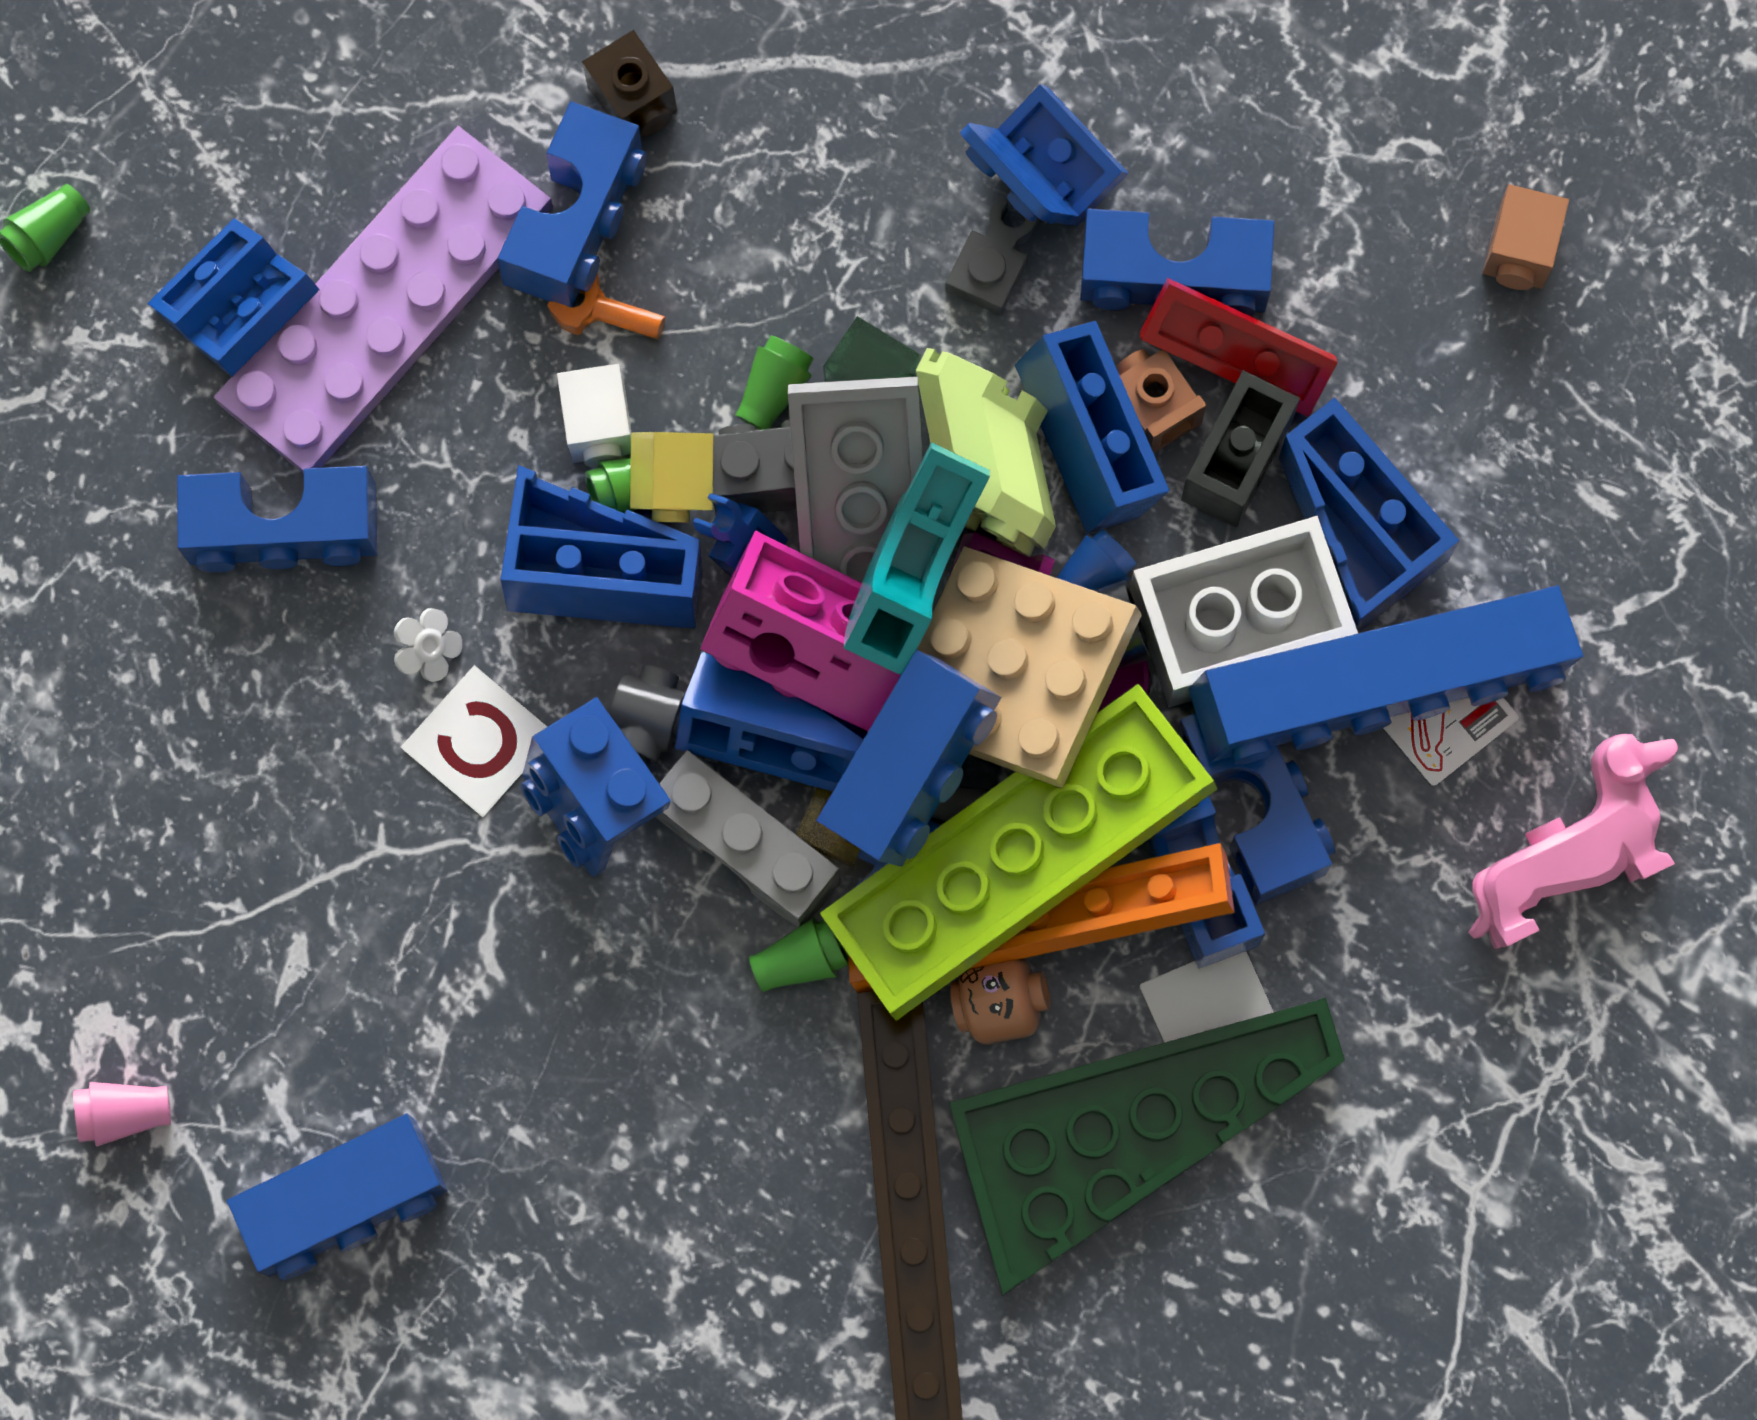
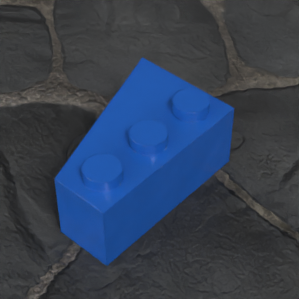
M1335 397L1285 436L1279 460L1303 519L1318 516L1351 615L1359 633L1450 560L1459 543V539Z
M518 465L500 578L507 611L696 628L703 575L700 539L632 511L626 510L624 514L592 501L591 495L574 487L568 491L537 478L535 471Z

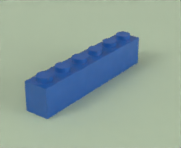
M1559 585L1205 670L1188 688L1211 762L1233 756L1235 764L1241 765L1271 755L1273 753V746L1293 742L1296 750H1302L1323 744L1333 738L1331 732L1349 727L1353 728L1355 735L1371 733L1392 723L1390 717L1411 712L1413 720L1417 721L1442 714L1450 709V702L1469 698L1472 706L1484 705L1508 695L1507 688L1526 683L1530 692L1544 690L1565 681L1564 672L1583 658L1584 655Z

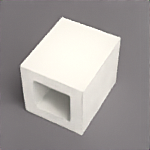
M612 364L557 373L567 445L573 463L584 462L586 466L598 467V461L622 459V455L631 454L632 431L625 384L620 365Z

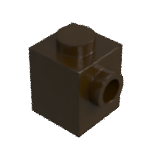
M634 30L582 61L587 86L606 114L639 125L642 136H650L661 130L669 123L672 114L678 111L674 87Z

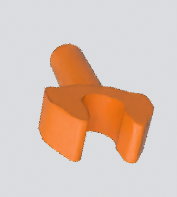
M598 273L588 292L580 290V293L585 296V300L581 305L568 307L553 301L547 304L550 315L559 326L575 335H580L589 324L601 321L658 340L666 317L605 297L600 289L601 283Z

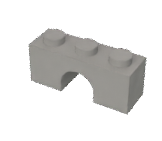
M688 750L659 783L670 798L671 803L667 810L655 818L701 854L703 851H706L722 862L746 883L754 896L795 928L813 918L841 883L840 872L837 866Z

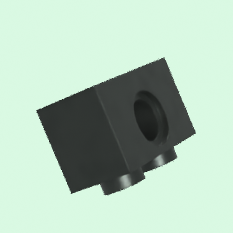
M1242 371L1186 478L1181 501L1237 528L1293 422L1300 398Z

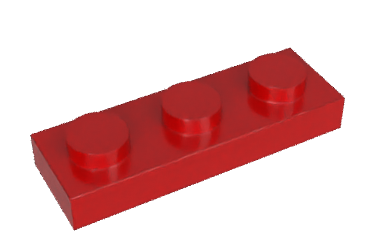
M1167 278L1140 331L1141 340L1231 382L1236 383L1242 371H1245L1299 397L1300 400L1296 412L1307 417L1313 411L1338 364L1335 355Z

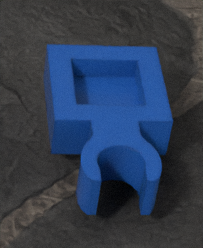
M713 493L709 494L707 498L717 508L714 521L709 523L695 518L693 521L695 529L700 534L717 540L708 556L730 577L735 571L755 531L784 545L789 540L757 508L743 503L737 504L733 500Z

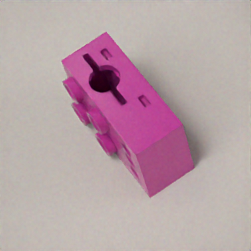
M754 532L723 592L700 650L713 655L726 668L736 671L743 670L772 684L774 689L786 697H798L867 732L870 730L901 675L843 648L846 627L861 587V582L762 533Z

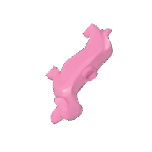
M1619 734L1599 744L1591 758V771L1597 791L1596 805L1592 812L1565 828L1559 817L1525 833L1530 846L1495 862L1489 868L1477 873L1473 879L1472 892L1480 915L1468 933L1476 939L1483 937L1488 932L1494 949L1507 947L1540 931L1534 919H1525L1521 913L1537 906L1541 898L1601 886L1616 879L1622 872H1624L1630 883L1639 878L1641 880L1674 865L1675 863L1668 853L1659 852L1655 849L1654 840L1661 818L1659 808L1645 782L1651 773L1664 767L1674 759L1678 750L1675 740L1667 739L1643 744L1633 734Z

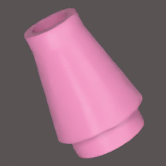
M89 1082V1089L73 1091L78 1142L95 1141V1145L98 1147L157 1126L171 1125L167 1086L145 1087Z

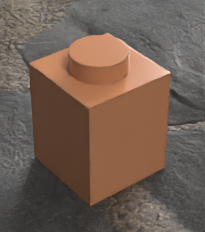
M1508 184L1498 208L1482 274L1496 277V281L1499 284L1511 289L1528 290L1532 287L1543 289L1554 265L1569 199Z

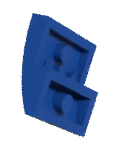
M233 218L147 304L191 345L233 377L320 289L305 272L278 255L262 236Z

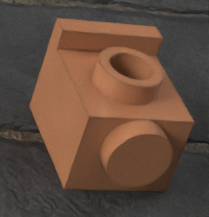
M1140 349L1124 358L1116 366L1153 453H1156L1202 424L1206 404L1200 395L1196 396L1166 351L1160 350L1154 355L1149 356L1145 349ZM1154 382H1159L1165 394L1158 398L1150 397L1145 393L1144 388Z

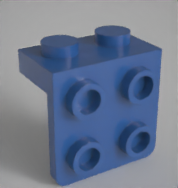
M1042 84L1038 85L998 129L968 123L960 131L961 136L970 145L965 151L968 158L987 176L993 177L997 174L1012 190L1007 195L1008 201L1022 216L1031 222L1039 218L1051 225L1060 223L1078 226L1086 218L1087 209H1095L1129 174L1048 86Z
M598 697L593 698L532 736L522 774L525 781L521 783L522 793L536 814L543 816L547 813L560 832L557 835V841L570 863L576 868L583 865L593 877L606 869L616 841L669 808L670 798Z

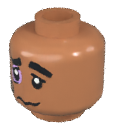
M1025 958L968 969L960 975L959 981L951 983L952 1009L959 1030L962 1033L970 1032L971 1036L978 1043L984 1045L1033 1035L1039 1027L1040 1011L1050 1010L1051 1007L1050 992L1044 972L1033 973Z

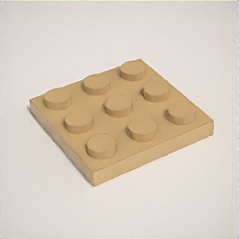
M964 546L932 613V621L917 650L942 660L1002 697L994 710L997 713V719L992 731L981 744L972 747L969 752L970 755L1063 788L1142 615L1134 604Z

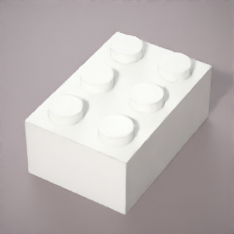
M1318 516L1140 568L1133 572L1130 591L1142 615L1141 621L1147 636L1151 657L1168 708L1192 701L1188 688L1205 670L1358 634Z

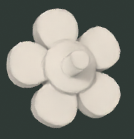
M429 608L422 612L420 623L409 617L402 618L397 623L394 629V637L398 642L409 645V647L401 648L395 654L394 662L400 672L412 675L420 670L422 677L431 682L441 680L447 675L448 663L444 657L454 658L461 653L462 638L458 632L445 631L448 626V618L443 611Z

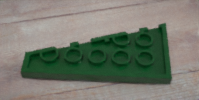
M1326 998L949 1102L952 1120L1002 1296L1341 1065L1345 1058Z

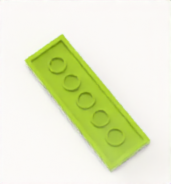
M1137 684L1096 714L1063 788L1019 772L1013 773L931 832L919 853L911 859H906L902 867L888 863L820 912V915L886 1009L897 1021L1217 790V787L1212 777L1141 686Z

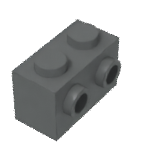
M790 419L784 421L781 424V428L756 430V427L753 425L736 424L720 429L719 435L713 436V494L733 500L737 504L743 503L757 508L761 513L797 509ZM713 503L714 509H715V514H716V513H717V508H716V505Z

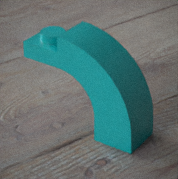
M931 442L906 493H902L869 564L846 627L844 649L902 675L932 621V605L938 584L957 540L990 478L989 469Z

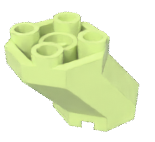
M927 348L916 369L930 443L932 442L990 470V478L965 528L976 531L980 522H982L980 527L997 536L996 541L1027 557L1031 556L1035 546L1045 549L1056 528L1036 434L1048 412L1047 409L1035 397L1023 390L1017 400L1008 396L1010 392L1006 387L1008 381L951 353L942 351L939 354L935 349Z

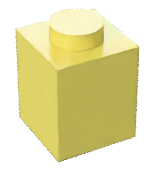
M673 432L631 433L630 509H652V520L656 522L690 523V510H712L713 502L707 497L713 493L714 434Z

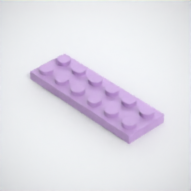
M457 126L317 281L316 285L320 290L227 381L214 396L215 401L303 474L304 469L322 468L499 269L497 258L521 206L542 213H548L553 208L551 198L460 126Z

